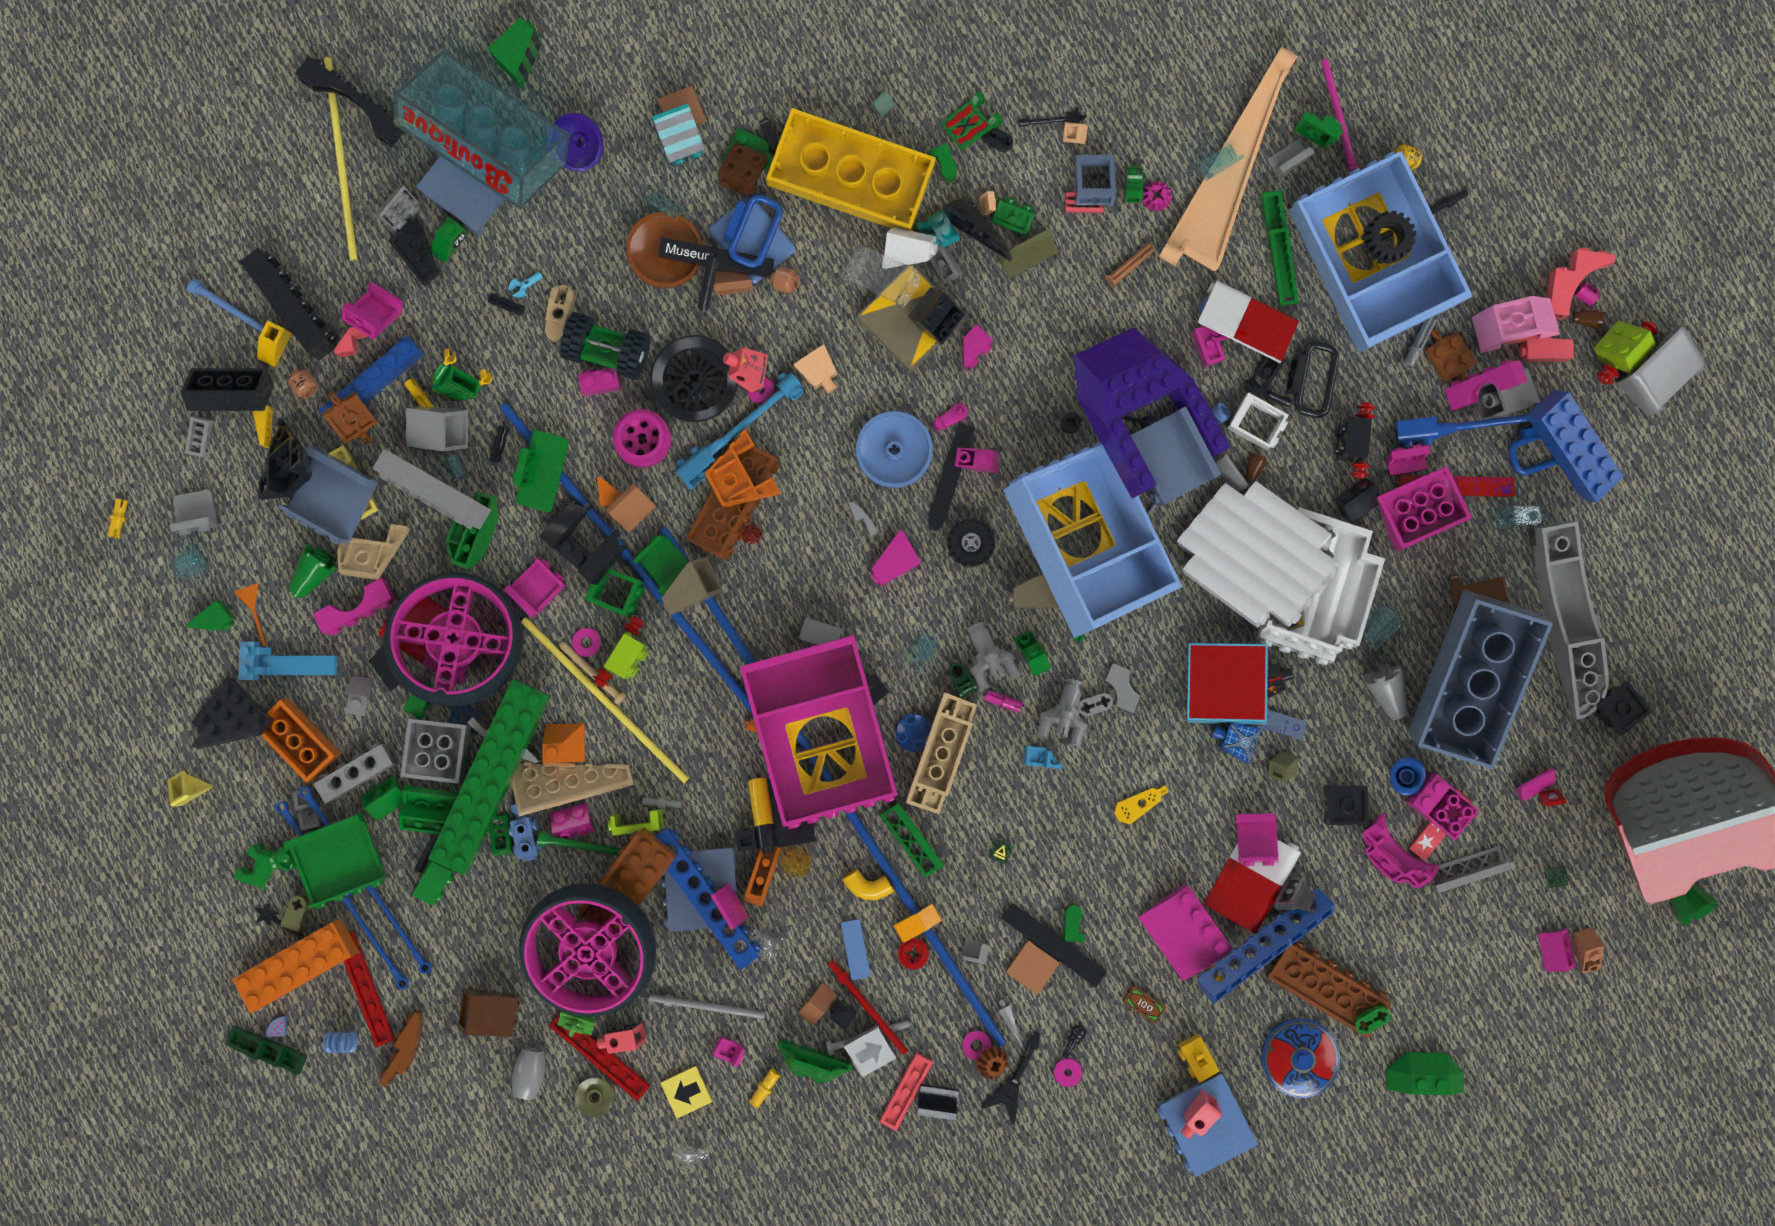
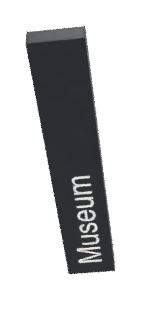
M661 237L659 258L706 267L708 256L716 255L719 257L717 269L770 279L773 272L774 259L765 257L760 266L749 268L732 260L728 250ZM736 252L738 255L749 260H755L758 257L756 255Z

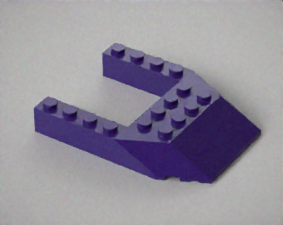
M1136 328L1127 330L1073 356L1075 379H1077L1076 398L1132 499L1155 487L1157 483L1121 418L1169 395L1177 411L1184 407L1187 408L1212 458L1231 447L1195 381L1166 352Z

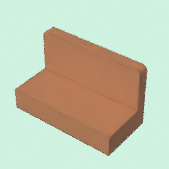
M731 271L716 272L714 284L716 295L754 291L753 281L746 274Z

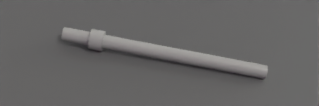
M650 993L649 1001L664 1003V1006L672 1007V1005L752 1018H765V1011L677 998L671 994L664 996Z

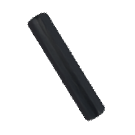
M716 255L708 256L697 306L702 311H708L719 263V257Z

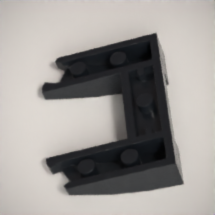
M572 501L548 524L539 537L564 556L589 583L598 585L624 552L626 545H619L617 537L622 534L620 530L615 529L592 554L588 552L571 534L593 506L586 503L582 507L577 505V501Z

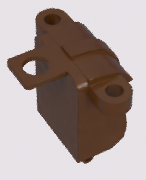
M1458 573L1449 574L1454 611H1456L1464 589L1512 604L1504 576L1461 586Z

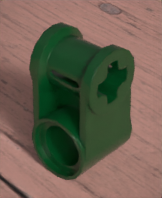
M955 662L949 666L948 674L961 699H964V696L973 691H978L975 682L963 664ZM956 665L962 669L960 676L952 674V668Z

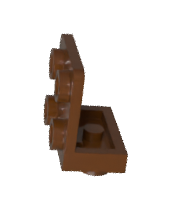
M735 143L718 171L719 184L725 189H731L743 197L750 198L756 194V181L768 162L767 156Z

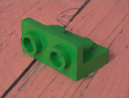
M1005 196V199L1001 198L991 222L1027 235L1036 211L1028 204L1023 203L1022 206L1016 204V200L1007 196Z

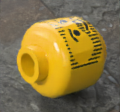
M1403 144L1394 150L1395 154L1402 151L1411 171L1419 167L1422 155L1418 148Z

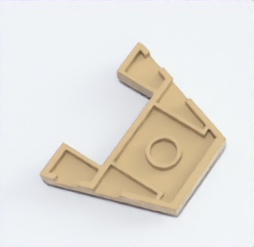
M391 524L386 542L351 538L349 544L340 543L337 549L338 572L341 575L378 580L409 533L410 528L408 526Z

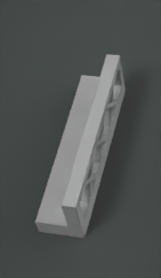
M1496 846L1437 865L1439 867L1438 870L1445 872V875L1441 881L1435 882L1433 879L1430 881L1434 892L1440 893L1512 870L1510 862L1504 860L1500 846ZM1497 852L1500 862L1492 864L1486 861L1489 853ZM1473 858L1482 861L1479 868L1475 870L1468 867ZM1459 864L1464 867L1460 875L1450 873L1453 865Z

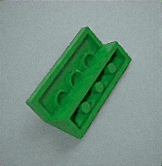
M404 785L402 790L403 805L399 813V829L440 834L442 826L445 824L450 813L449 809L454 804L459 792Z

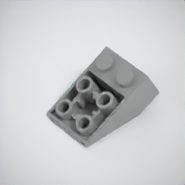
M398 185L374 215L398 233L399 230L408 224L407 220L419 212L421 204L405 186Z

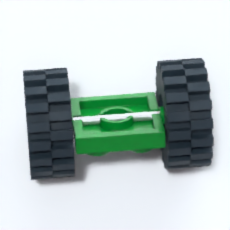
M572 312L571 316L569 315L565 329H563V336L561 337V349L559 351L561 358L579 364L584 360L616 369L617 374L633 380L640 378L650 349V334L634 329H629L628 333L623 334L594 325L593 317L577 312Z

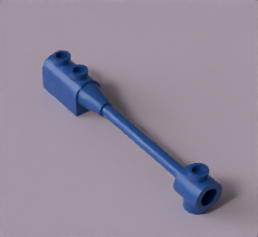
M1534 403V407L1531 409V411H1532L1539 403ZM1528 414L1462 423H1437L1436 416L1396 421L1394 422L1396 443L1402 444L1403 448L1411 447L1414 445L1413 442L1420 441L1421 445L1433 444V440L1460 430L1530 421L1526 416Z

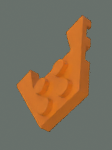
M746 429L740 433V437L735 442L733 441L730 444L729 449L723 456H720L705 472L723 507L781 494L779 487L772 477L755 487L742 464L739 455L755 446Z

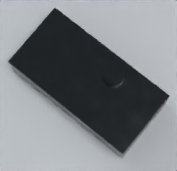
M191 368L181 390V396L187 411H265L273 390V382L268 368Z

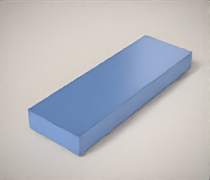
M860 918L841 922L851 980L871 977Z

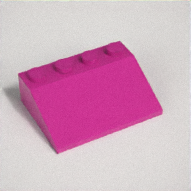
M1447 466L1376 497L1387 535L1396 552L1472 519Z
M1183 884L1138 916L1182 981L1215 964L1219 959L1227 956L1233 949L1186 884Z

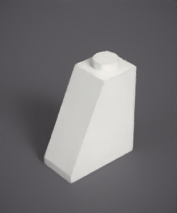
M892 227L887 232L882 269H891L929 261L937 253L938 244H935L936 237Z

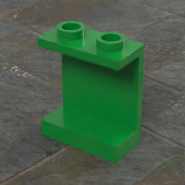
M655 535L650 539V544L646 548H642L636 553L637 557L633 562L634 564L640 563L660 585L658 589L660 594L664 595L689 561L666 535Z

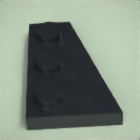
M416 217L388 242L422 285L426 286L439 275V271L421 221Z

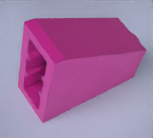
M903 530L897 533L872 568L873 574L870 576L874 583H879L881 587L921 565Z

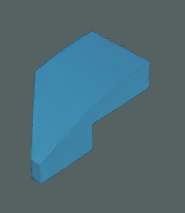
M1025 746L1023 765L1062 769V765L1057 762L1050 750L1042 747Z

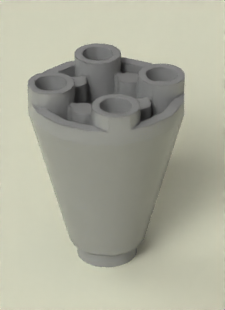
M1389 664L1380 666L1378 668L1379 671L1375 673L1365 674L1363 678L1366 687L1391 720L1405 717L1406 700L1401 666L1390 667Z

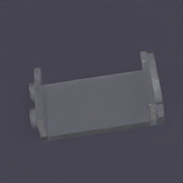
M859 244L841 278L852 287L856 284L895 302L903 310L904 306L909 303L914 289L918 287L921 276L915 268Z

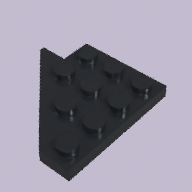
M227 676L193 719L192 723L201 731V734L191 746L201 749L260 736L274 719L233 678Z

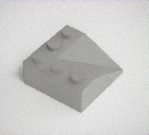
M408 719L400 777L458 784L464 783L471 726L432 720Z

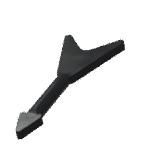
M1039 1032L1027 1041L1028 1047L1013 1077L1005 1082L981 1105V1108L985 1109L1000 1103L1005 1104L1011 1124H1015L1019 1080L1034 1050L1039 1048Z

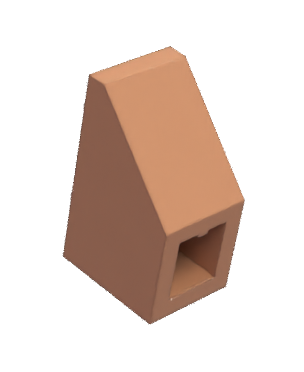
M1589 928L1575 932L1573 935V946L1581 973H1592L1601 969L1604 945L1594 929Z

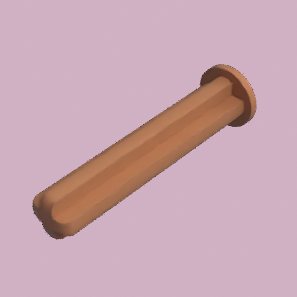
M1147 243L1112 274L1106 275V281L1115 288L1121 279L1154 252V247Z

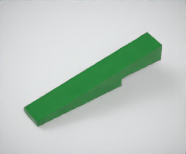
M1282 191L1260 194V201L1279 305L1299 303L1289 227H1286ZM1287 297H1293L1290 301H1285L1283 299Z

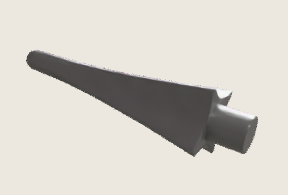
M1004 998L998 999V1012L1010 1028L1019 1047H1024L1016 1027L1011 1006L1005 1002Z

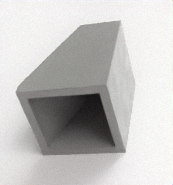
M422 406L406 408V446L442 452L468 448V410Z

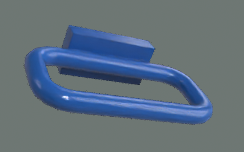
M761 194L751 196L747 203L738 201L723 238L724 241L730 243L728 252L732 260L749 268H756L763 263L782 218L783 210L779 202ZM762 202L773 207L775 215L758 257L755 260H749L738 255L736 247L754 204Z
M1533 425L1517 430L1519 437L1522 438L1513 441L1508 450L1512 468L1517 474L1523 476L1530 475L1558 465L1555 458L1536 465L1522 468L1517 457V448L1541 439Z

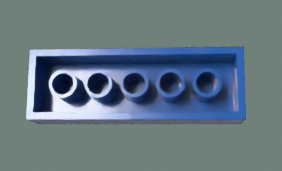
M1554 389L1526 415L1582 499L1597 503L1624 477L1569 392Z

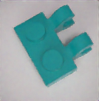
M943 209L926 217L927 222L921 221L916 224L918 233L935 236V244H941L943 248L960 240L959 234Z

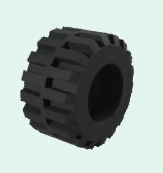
M1393 210L1390 213L1385 211L1372 219L1364 228V234L1361 236V240H1364L1362 248L1366 247L1365 254H1370L1372 261L1377 259L1379 264L1383 262L1385 264L1394 263L1412 250V245L1416 242L1414 237L1417 234L1416 231H1413L1414 223L1410 224L1409 221L1411 219L1409 217L1404 218V213L1400 212L1397 214V211ZM1382 228H1388L1396 234V247L1386 246L1381 241L1380 231Z

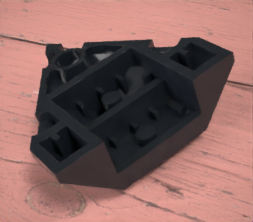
M281 418L278 420L277 425H279L276 436H273L264 464L267 465L266 473L260 477L258 484V499L261 500L290 497L302 485L308 482L312 476L310 461L304 447Z

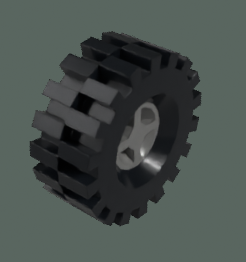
M975 518L959 521L952 527L947 538V549L951 558L957 564L959 563L964 567L982 565L991 557L995 549L994 533L990 530V526L984 524V521H978Z

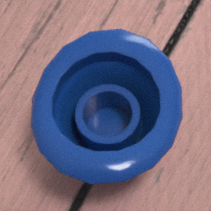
M1414 757L1399 759L1390 770L1391 785L1395 791L1402 795L1410 796L1418 793L1426 780L1425 767L1421 761Z

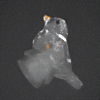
M757 929L753 930L749 935L752 940H756L760 945L761 959L775 957V946L785 940V936L772 937Z
M680 1143L673 1158L677 1159L678 1162H682V1174H685L688 1167L699 1160L705 1159L708 1151L706 1146H688L687 1144Z

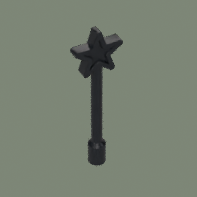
M1076 107L1073 113L1066 111L1067 117L1032 120L1028 118L1019 119V127L1065 121L1080 124V121L1085 119L1086 115L1079 114V107Z
M270 903L264 909L256 908L260 914L257 922L265 920L268 925H271V921L281 926V920L274 917L278 913L271 911ZM284 928L301 940L306 937L301 933Z

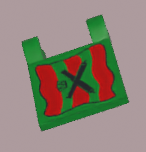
M981 91L976 93L968 103L940 122L961 151L991 129L1003 123L999 113H995L987 121L977 109L978 106L986 102L985 96Z

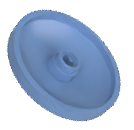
M899 411L881 413L869 420L860 431L856 444L857 460L863 473L872 482L887 488H902L919 480L927 471L933 453L930 434L922 422L910 414Z

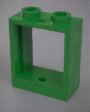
M610 569L598 585L590 584L584 600L631 618L638 609L637 603L639 598L645 592V583ZM610 574L633 583L623 610L599 601Z

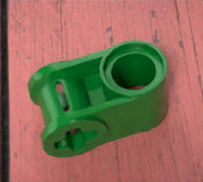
M421 682L431 688L434 687V684L431 682ZM411 694L404 705L403 711L423 719L425 717L424 712L427 708L429 709L430 703Z

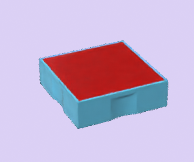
M1189 643L1188 723L1216 724L1233 722L1238 724L1267 725L1268 644Z

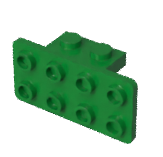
M540 430L533 431L529 448L522 447L518 452L517 468L512 475L513 485L519 486L516 498L518 504L544 512H552L569 447V439Z

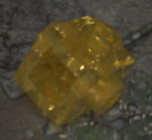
M797 848L792 849L786 853V856L781 858L780 863L788 880L796 876L801 878L809 873L812 859L808 852H804L803 848L799 850Z

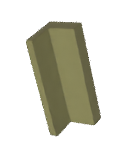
M1050 228L1010 249L1009 252L1012 257L1010 262L999 255L998 260L1008 278H1012L1058 253L1052 241L1053 234Z

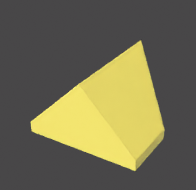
M185 770L167 780L169 803L172 807L183 806L214 786L186 774Z

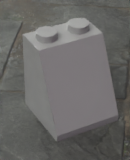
M1528 368L1524 369L1528 380L1525 384L1505 391H1500L1495 385L1488 382L1481 387L1478 402L1474 403L1480 420L1501 418L1534 407V403H1540Z

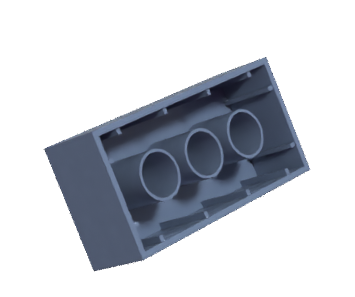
M1464 589L1407 732L1417 746L1493 770L1553 623L1538 612Z

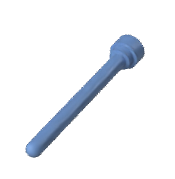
M194 278L188 284L187 291L193 295L204 296L262 332L265 325L205 289L203 282Z

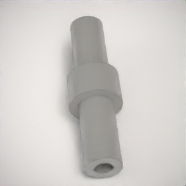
M658 797V799L643 798L642 805L657 806L659 809H666V807L681 808L682 800H668L667 797Z

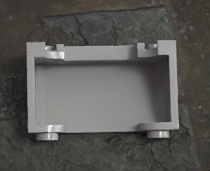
M1682 325L1669 331L1662 337L1663 340L1659 342V345L1631 374L1629 373L1625 378L1621 377L1616 382L1647 416L1653 413L1655 415L1660 413L1665 408L1664 404L1691 377L1697 376L1705 369V360L1690 334Z

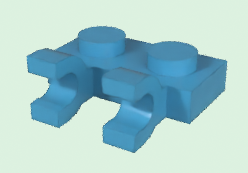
M240 642L238 680H258L259 675H270L271 667H259V656H271V648L260 647V642Z

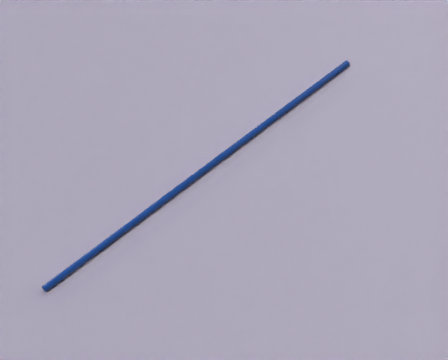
M667 526L660 529L659 533L666 535L689 561ZM714 597L705 600V603L746 665L755 663V659ZM800 730L796 741L802 750L813 749ZM818 755L808 758L814 768ZM823 765L820 776L824 782L834 781L825 765ZM856 812L845 813L911 915L920 911ZM930 928L923 932L998 1047L1004 1045L1007 1041L933 929Z

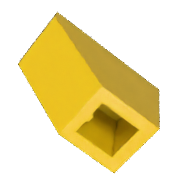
M267 321L258 339L257 359L276 367L292 333Z

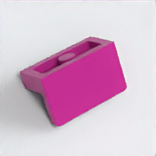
M1568 928L1538 934L1546 972L1569 971L1576 967Z

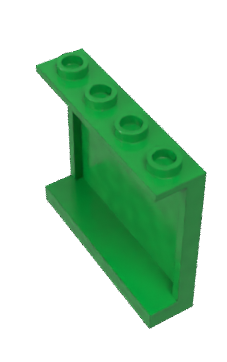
M363 812L283 843L285 850L290 849L311 903V905L307 906L308 909L315 907L318 910L327 906V902L334 900V903L346 899L345 895L351 892L353 896L364 892V887L370 885L371 888H375L383 884L382 880L388 878Z

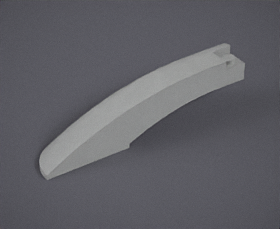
M1561 521L1534 527L1536 545H1533L1544 617L1553 623L1549 633L1553 656L1574 719L1579 720L1593 713L1597 709L1596 704L1605 698L1609 685L1605 640L1601 635L1585 575L1579 522Z

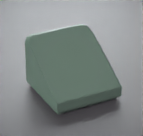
M886 90L872 102L873 110L881 118L894 106V102Z

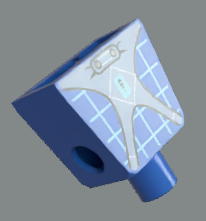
M1228 723L1226 729L1215 726L1212 737L1221 740L1219 746L1221 750L1244 763L1250 764L1262 729Z

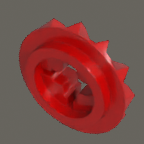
M911 938L901 943L898 949V959L907 969L915 970L923 967L929 957L928 947L917 938ZM913 946H915L916 952L922 954V956H915L913 962H911V956L905 952L912 951Z

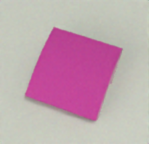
M729 883L711 895L731 930L749 917Z

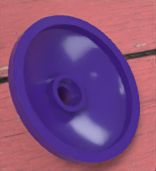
M581 113L565 114L556 120L550 132L551 150L557 161L565 168L582 172L593 168L601 159L604 148L603 137L597 124L588 116ZM581 137L584 139V144L581 143Z

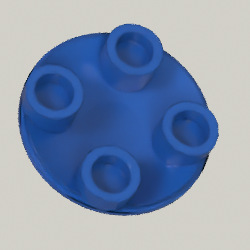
M920 714L906 715L897 724L895 732L897 742L907 751H922L932 726L931 722Z

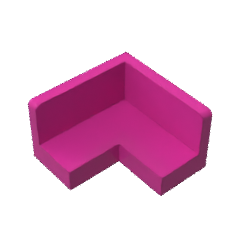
M1206 326L1197 328L1191 333L1204 369L1226 359L1220 342L1229 339L1228 337Z

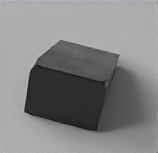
M1265 356L1250 380L1253 381L1259 376L1267 381L1263 387L1267 390L1286 360L1283 358L1282 362L1279 363Z

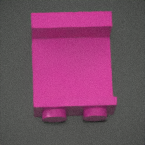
M1276 813L1237 814L1238 862L1243 863V866H1255V863H1263V866H1274V862H1279Z

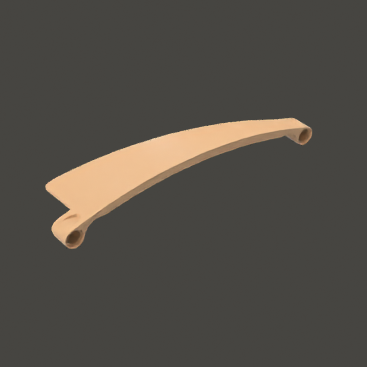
M1284 47L1280 48L1159 258L1176 266L1182 254H1185L1212 271H1216L1220 266L1281 84L1298 57L1293 52Z

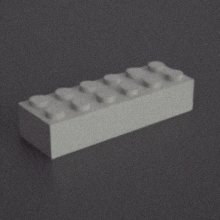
M386 449L382 451L372 468L379 472L377 476L407 492L412 497L419 499L424 504L469 529L475 527L480 530L491 512V509Z

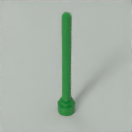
M539 831L537 846L539 847L551 844L620 856L618 853L622 849L551 837V834H547L545 831Z

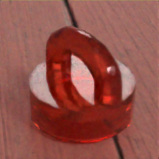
M747 525L742 533V540L748 544H757L762 537V530L755 525Z

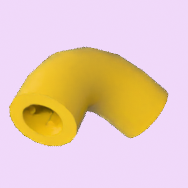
M855 869L842 878L846 887L855 896L864 900H878L895 891L886 875L875 881H868L858 869Z

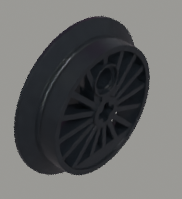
M701 335L680 337L667 344L657 355L651 370L652 392L661 408L674 418L686 422L707 421L725 411L733 401L738 388V383L728 376L730 366L723 363V357L729 351L718 341ZM690 350L692 358V369L685 355L683 354L684 352ZM695 352H697L701 356L697 368ZM680 355L688 371L673 359ZM704 360H706L708 363L702 369ZM672 363L685 375L667 370V367ZM711 366H714V367H715L714 369H712V370H710V371L707 372V370H708ZM719 371H720L723 375H725V376L709 377V376H711V375H713V374H715V373H717V372H719ZM668 374L682 380L664 381V376ZM698 377L699 382H693L692 378ZM727 380V387L710 382ZM677 385L674 390L666 393L664 386ZM707 387L724 391L725 393L720 398ZM703 390L718 401L714 406L710 405ZM681 391H687L688 395L686 398L680 399L678 397ZM699 392L708 409L700 411ZM673 395L676 398V401L674 403H672L669 399V397ZM695 396L696 411H689L692 398ZM679 404H686L684 409L677 406Z

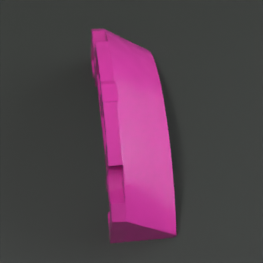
M1383 812L1364 830L1363 839L1365 840L1366 854L1373 865L1386 877L1399 884L1401 882L1411 884L1413 888H1421L1434 879L1439 867L1435 864L1421 861L1404 851L1391 836Z

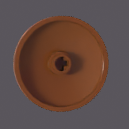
M655 212L646 215L632 227L627 238L626 256L630 268L640 280L656 288L670 289L687 283L697 273L700 265L659 258L661 237L702 245L696 228L688 220L674 213Z

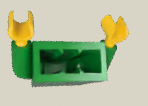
M447 348L444 350L445 360L440 362L432 376L433 385L431 390L435 395L439 394L450 401L474 399L483 388V384L492 382L490 372L487 374L486 369H482L479 372L480 380H477L455 366H449V364L456 362V353L454 351L450 355V350Z

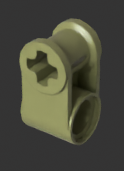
M299 894L290 899L281 920V927L297 933L303 931L304 921H307L310 911L307 906L311 905L307 894Z

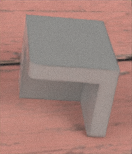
M968 938L965 939L962 959L985 965L989 944Z

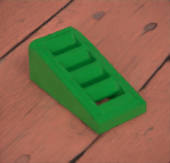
M496 815L494 820L504 821V825L495 826L493 821L490 827L492 855L497 857L514 854L513 839L508 829L510 825L509 815ZM505 829V832L496 834L495 830ZM497 838H506V840L497 842ZM506 845V848L498 849V846Z

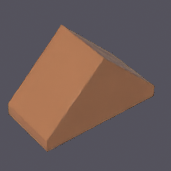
M822 983L799 1010L798 1014L811 1025H814L827 1011L837 994Z

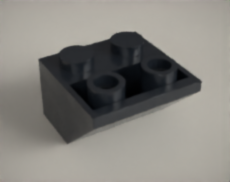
M930 287L908 318L918 329L940 345H943L965 314L945 292Z

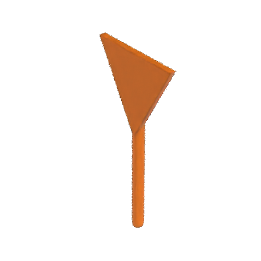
M256 583L233 592L252 610L262 646L265 647V639L255 610L259 584Z

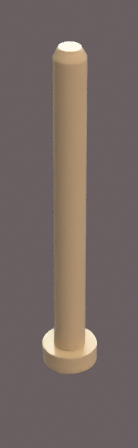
M566 642L559 644V647L591 677L598 675V672ZM607 681L609 686L605 685L604 689L615 699L614 703L619 705L627 695L624 692L620 694Z

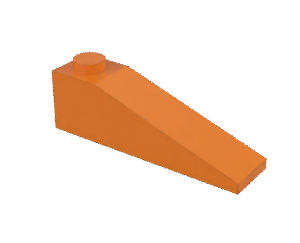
M776 848L774 852L762 854V851H759L745 893L744 902L763 907L781 848Z

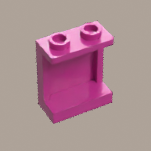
M371 282L368 292L353 305L347 302L342 307L341 320L374 340L401 315L403 301Z
M537 557L534 559L535 562L512 585H508L504 589L533 618L566 586L563 582L565 578L558 571L554 573L550 569L552 565L543 558L541 560Z

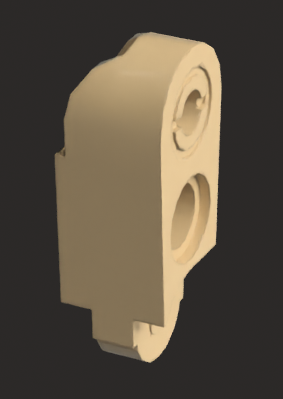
M566 285L555 286L550 292L545 318V333L553 342L561 341L563 329H565L569 315L571 316L576 301L574 291ZM563 294H566L565 300H561ZM557 311H563L561 318H555Z

